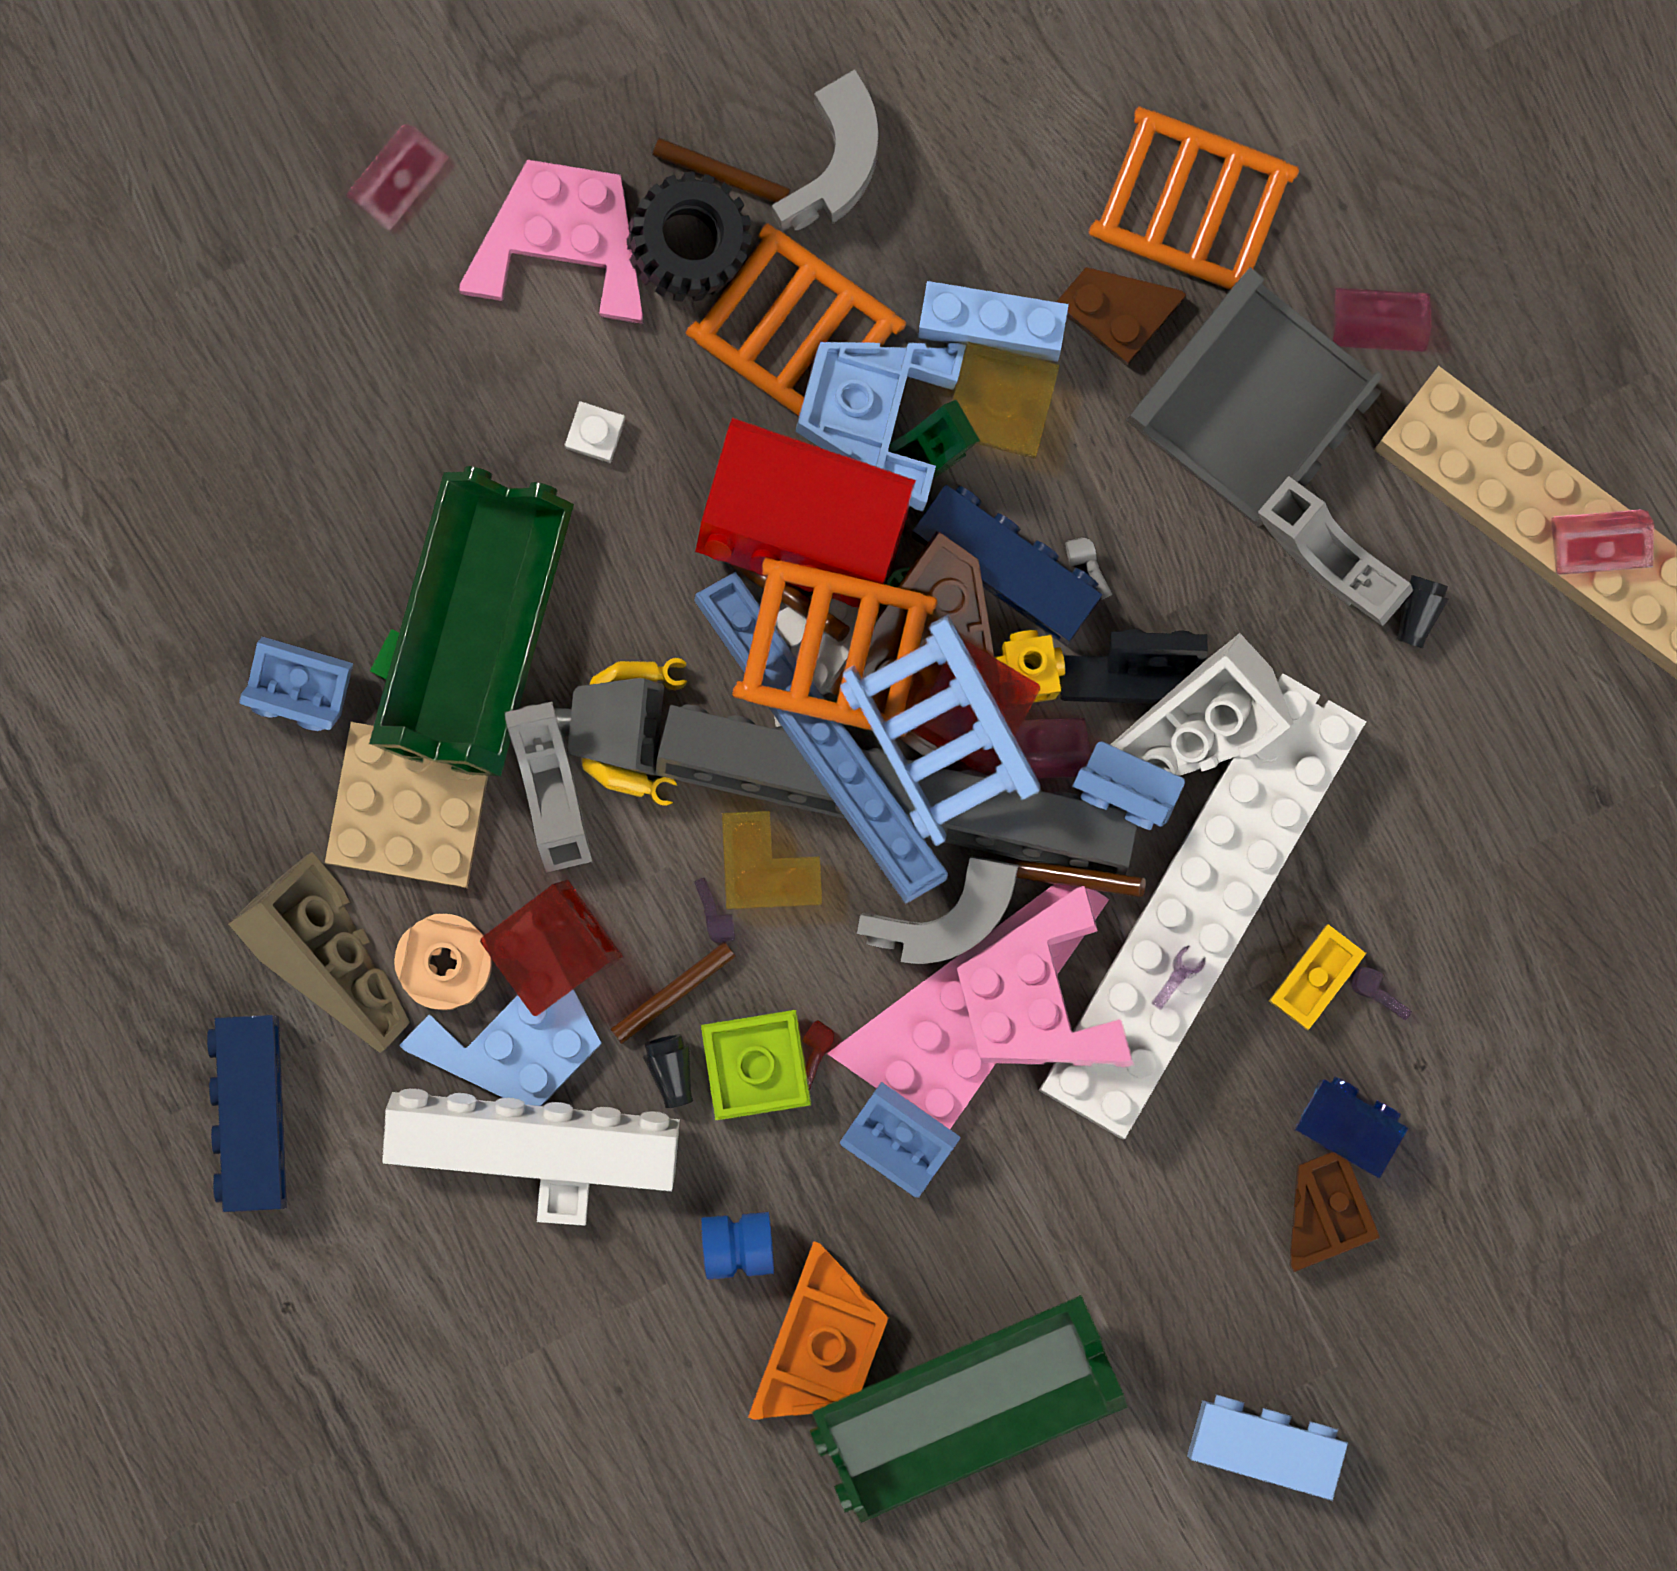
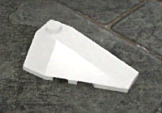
M1239 633L1204 661L1110 745L1181 776L1199 769L1205 771L1214 768L1218 763L1238 756L1244 758L1256 754L1290 728L1293 720L1272 667Z

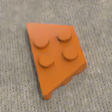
M814 1241L750 1410L748 1417L758 1420L770 1417L812 1414V1411L854 1394L863 1388L889 1317L821 1243Z

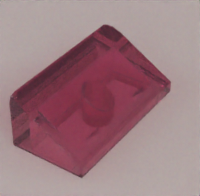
M405 124L352 186L346 197L383 227L390 230L447 161L448 157L415 127Z
M1347 288L1335 289L1332 337L1333 342L1339 347L1420 352L1427 349L1431 332L1429 293Z
M1646 510L1552 517L1551 528L1557 575L1653 567L1654 522Z
M1085 718L1006 720L1036 778L1077 777L1080 768L1087 766L1092 754ZM992 747V771L995 774L997 773L996 767L1001 765L1002 762L994 747Z

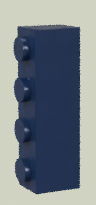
M945 485L913 529L912 538L926 546L934 533L939 531L979 560L984 589L1067 647L1101 599L1102 594L1095 590L1099 585L1098 582L1078 568H1075L1071 573L1058 564L1056 561L1060 556L1044 543L1036 540L1034 545H1031L1017 535L1021 530L1020 527L1006 516L997 513L993 518L979 508L982 501L966 488L958 486L956 490H953L948 485Z
M262 1015L215 1018V1029H208L207 1035L209 1057L216 1058L217 1077H210L209 1083L211 1105L218 1106L219 1125H213L211 1131L213 1154H220L221 1173L214 1174L213 1179L215 1202H222L223 1212L287 1209L279 1016Z

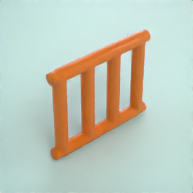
M1138 107L1135 111L1133 122L1138 124L1101 220L1095 219L1094 224L1090 226L1089 235L1231 290L1249 267L1254 269L1287 182L1292 183L1293 179L1297 177L1299 167L1161 113ZM1157 132L1181 141V144L1144 237L1118 226L1154 133ZM1201 149L1225 158V161L1188 254L1162 243L1198 150ZM1246 166L1270 176L1232 271L1206 260L1242 167Z
M766 223L758 236L762 239L701 323L695 321L687 328L686 335L799 416L804 397L793 390V387L815 359L820 342H827L853 306L876 322L861 343H880V347H882L891 333L897 335L905 328L906 321L782 231ZM778 252L797 265L799 269L738 350L716 333L775 253ZM814 279H816L838 296L779 376L775 377L754 361Z
M765 558L762 564V575L767 576L743 681H737V685L733 689V697L751 703L873 731L862 709L853 710L841 687L837 703L809 696L832 594L837 593L861 599L845 666L846 670L855 665L861 678H863L879 605L884 604L908 610L898 651V660L919 649L927 614H932L936 608L937 598L803 565ZM786 582L814 588L790 692L762 685ZM913 674L890 686L884 714L881 713L885 721L905 711ZM844 676L841 684L847 682Z

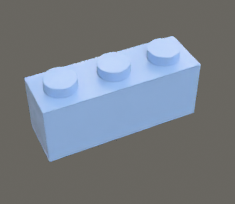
M927 281L918 338L1058 361L1068 304Z
M1216 1395L1214 1403L1202 1400L1187 1455L1188 1458L1326 1499H1333L1348 1444L1343 1440L1336 1439L1338 1429L1315 1422L1309 1423L1308 1430L1289 1425L1291 1419L1289 1415L1265 1408L1262 1410L1261 1417L1242 1412L1244 1402Z

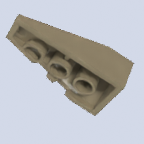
M310 852L256 896L229 923V926L260 962L380 1053L394 1041L410 1021L386 973L375 968L365 948V945L370 943L363 928L356 930L345 908L350 901L343 887L315 854Z

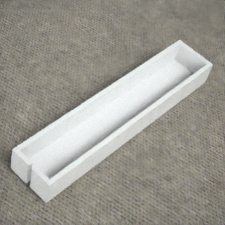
M1282 674L1277 679V682L1293 720L1292 726L1258 753L1244 758L1238 756L1229 761L1072 1031L1074 1033L1121 1019L1134 1065L1116 1067L1115 1064L1092 1063V1066L1073 1065V1063L1054 1062L1038 1090L1120 1139H1125L1366 723L1363 719L1330 700L1322 707L1319 706L1316 702L1320 694L1285 674Z

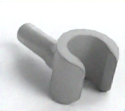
M1087 538L1067 541L1065 547L1070 566L1085 563L1088 574L1099 584L1096 589L1102 594L1101 599L1103 600L1111 596L1112 592L1099 569L1093 542Z

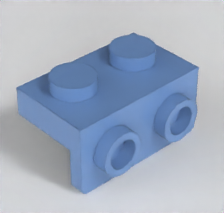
M261 637L257 642L248 686L241 693L239 703L251 707V710L260 716H282L296 720L299 726L308 730H330L342 714L353 663Z
M1101 741L1096 744L1087 766L1080 768L1073 787L1083 791L1081 795L1082 800L1107 810L1111 803L1127 811L1124 817L1126 820L1151 830L1153 824L1159 826L1167 824L1185 785V779Z
M881 1082L841 1139L840 1144L912 1196L918 1198L961 1137Z

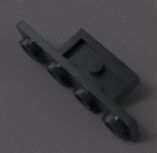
M1138 629L1111 632L1108 656H1063L1065 675L1060 676V699L1062 701L1157 704L1207 660L1208 635L1193 634L1183 630L1172 633H1146Z

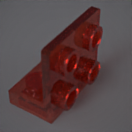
M962 639L1015 737L1040 691V685ZM947 661L943 665L925 700L951 687L949 682L956 679ZM959 704L910 731L940 748L974 730L973 724L979 722V719L970 704L965 707ZM982 747L959 759L979 772L996 770V767L1001 764V760L994 747L988 750Z
M568 880L549 886L480 939L482 946L533 1016L540 1015L592 975L609 968L623 957Z

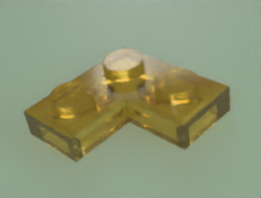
M770 811L722 813L727 910L822 906L820 856L772 859Z

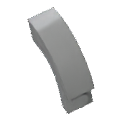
M855 69L814 93V105L832 133L835 151L829 166L817 179L772 205V215L782 232L791 226L795 230L808 226L819 217L817 211L822 208L833 224L859 201L872 178L878 149L877 117L872 99Z
M1288 476L1258 511L1267 530L1300 566L1348 606L1353 604L1381 626L1389 620L1413 591L1408 581L1369 554L1341 529L1332 518L1324 501Z
M553 703L529 705L522 709L506 712L507 727L521 770L536 842L545 872L592 862L574 776Z
M971 856L961 898L956 906L946 915L928 922H911L863 912L860 915L857 934L867 936L866 944L886 949H894L896 941L904 943L901 962L926 964L958 956L982 941L1000 921L1012 897L1019 865Z

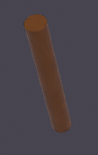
M661 138L657 140L653 151V156L701 175L715 177L714 180L774 203L789 196L791 191L790 188Z
M730 564L731 567L764 589L766 576H761L753 571ZM785 583L781 602L807 620L811 599L790 584ZM828 612L824 632L837 642H841L847 637L850 627Z
M1009 857L1006 859L1008 863L1019 865L1016 878L1078 888L1085 886L1086 889L1142 897L1146 888L1145 878L1055 864L1029 862Z
M724 941L610 1030L620 1043L623 1044L735 958V954Z

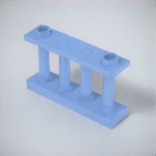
M949 615L931 623L929 629L933 635L926 639L928 644L863 679L855 665L844 671L843 676L847 682L840 685L851 708L856 710L861 707L916 810L911 812L910 816L923 839L931 836L936 846L944 842L946 838L942 823L1007 789L1011 793L1017 790L1022 800L1040 791L1038 779ZM936 661L939 664L948 662L956 679L949 682L951 687L887 721L884 720L872 695ZM959 704L962 707L969 704L972 706L979 719V722L973 724L974 730L910 764L907 763L895 738ZM982 747L985 750L994 747L1002 762L1001 765L996 767L997 773L931 807L918 783L919 780Z

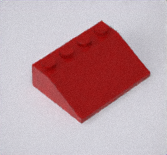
M732 418L702 517L695 552L709 556L717 561H724L753 571L761 576H765L762 575V564L764 559L768 558L886 585L893 570L916 480ZM786 582L808 592H813L814 590L812 587ZM837 593L832 594V599L852 607L859 608L861 599Z

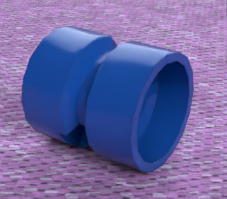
M769 1212L742 1214L738 1223H733L729 1216L701 1218L706 1280L734 1277L737 1269H742L747 1276L774 1274Z

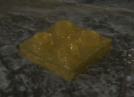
M968 342L953 400L957 399L980 441L977 444L1036 459L1060 365Z

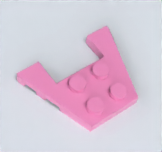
M527 160L463 277L459 288L460 293L503 301L512 253L607 268L599 310L600 317L642 324L643 313L636 268L633 269L629 260L632 250H627V238L630 230H628L629 224L621 175Z
M1085 886L1076 888L957 968L979 1057L983 1063L1044 1064V1062L1073 1063V1065L1092 1066V1063L1115 1064L1116 1067L1134 1065L1121 1019L1074 1033L1070 1025L1050 946L1098 931Z

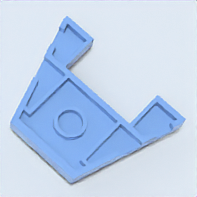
M820 342L795 432L820 448L916 480L910 506L923 511L927 503L936 466L889 452L891 436L907 377L954 390L966 345L949 343L947 348H926L925 343H908L906 348L880 347V343Z
M529 910L500 942L534 974V979L467 1048L456 1040L430 1014L399 1046L404 1051L503 1098H516L522 1100L525 1105L543 1106L598 1049L602 1042L541 928L537 917Z

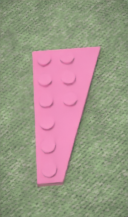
M1059 884L1052 885L993 929L977 945L958 955L827 1054L876 1089L883 1082L948 1129H951L996 1064L983 1063L979 1057L957 968L1078 887ZM1086 889L1094 919L1096 920L1109 899L1096 890ZM1085 935L1050 946L1057 974Z

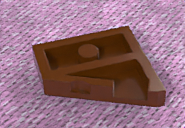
M1085 267L1056 302L1068 304L1067 317L1127 367L1182 303L1186 294L1179 289Z
M1339 1148L1297 1165L1289 1262L1292 1272L1299 1271L1380 1238L1344 1148Z

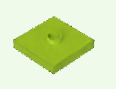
M797 1010L701 1025L716 1121L812 1105Z

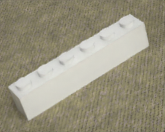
M404 1089L400 1092H392L386 1107L383 1164L672 1191L676 1172L680 1119H670L668 1115L661 1112H645L639 1116L621 1114L619 1110L611 1107H598L592 1111L576 1110L572 1106L560 1102L535 1106L525 1105L522 1100L516 1098H501L493 1102L476 1100L475 1096L466 1093H455L448 1097L430 1096L421 1089Z

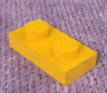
M1327 924L1269 1002L1304 1029L1309 1030L1366 953Z

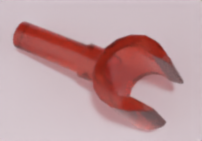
M819 1020L812 1024L802 1039V1042L814 1049L806 1064L809 1091L818 1066L834 1041L833 1030Z

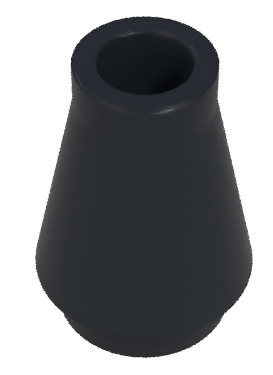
M1411 575L1409 583L1413 591L1401 604L1399 631L1396 640L1423 648L1429 633L1449 600L1445 598L1448 586Z
M682 1034L669 1035L646 1042L644 1045L647 1054L643 1056V1059L663 1097L665 1108L679 1107L693 1102L690 1077L689 1045L683 1042Z

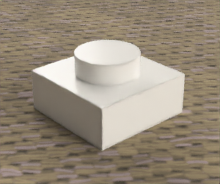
M579 401L565 448L611 463L625 422V416Z
M540 1179L537 1222L585 1226L587 1222L590 1183Z

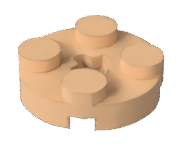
M434 914L417 922L412 928L410 927L402 935L397 945L395 971L398 979L408 995L415 1002L435 1010H453L474 1001L477 995L484 990L490 978L492 954L486 937L471 922L453 914ZM442 948L451 949L450 957L457 960L456 968L448 969L445 976L436 975L437 967L430 964L432 955L439 956Z

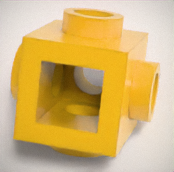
M1037 630L1011 634L1010 641L1004 642L999 650L1000 656L994 657L999 685L1005 684L1009 706L1056 699L1061 692L1059 676L1065 675V663L1061 647L1054 648L1052 635L1039 637ZM1024 663L1031 664L1034 670L1027 668Z

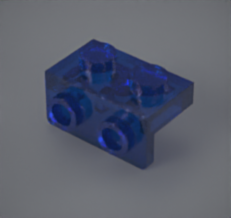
M1334 1076L1331 1083L1325 1079L1319 1080L1315 1087L1316 1091L1294 1130L1372 1176L1380 1178L1408 1130V1127L1398 1122L1402 1114L1377 1100L1374 1106L1371 1107L1356 1098L1360 1091L1358 1088Z

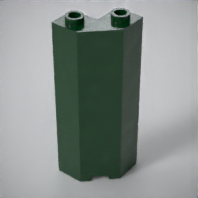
M466 466L464 472H443L369 744L411 761L423 763L424 758L430 761L446 763L452 766V771L468 775L501 776L511 741L505 713L520 708L574 504L558 497V490L550 485L531 482L529 488H507L491 480L492 473L478 467Z
M1080 1295L812 1411L817 1427L809 1431L820 1457L829 1454L837 1468L842 1483L835 1485L834 1488L844 1512L847 1513L854 1510L860 1523L1128 1407L1123 1391L1104 1351L1101 1337L1084 1299Z

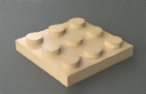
M351 722L325 863L468 888L488 776L468 775L452 771V766L446 763L430 761L424 758L423 763L404 759L369 744L374 726Z

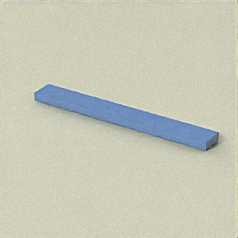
M734 572L696 593L695 603L745 673L760 606L737 573ZM774 629L762 685L790 692L797 659L777 630ZM812 681L809 696L825 700ZM769 707L905 904L946 881L948 873L843 724Z

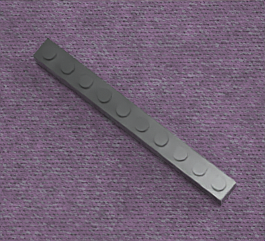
M670 705L657 757L655 775L846 819L782 726L772 729L755 725L751 719L743 716L733 715L725 718L709 714L707 710L696 705H683L681 707ZM860 749L916 828L910 816V813L915 811L916 808L884 749ZM906 760L908 764L914 762V761ZM942 768L919 780L918 783L932 807L988 776L975 770L957 772ZM1007 789L941 824L946 833L944 841L946 843L1029 862L1055 864L1126 875L1129 868L1137 829L1136 824L1124 818L1127 811L1111 803L1107 810L1082 801L1078 795L1070 792H1056L1052 794L1039 791L1022 800L1017 790L1009 793Z

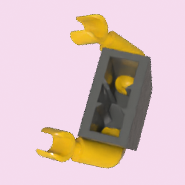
M672 658L664 666H657L656 662L618 661L593 676L589 685L575 688L573 691L572 709L554 708L560 722L563 737H569V754L581 757L583 770L607 789L637 797H642L644 793L649 794L653 802L659 805H670L673 803L667 800H660L656 795V788L662 782L677 786V783L673 779L659 777L654 781L648 780L646 774L655 775L664 686L669 690H679L687 683V680H672L668 676V669L672 667L685 668L687 664L684 660Z

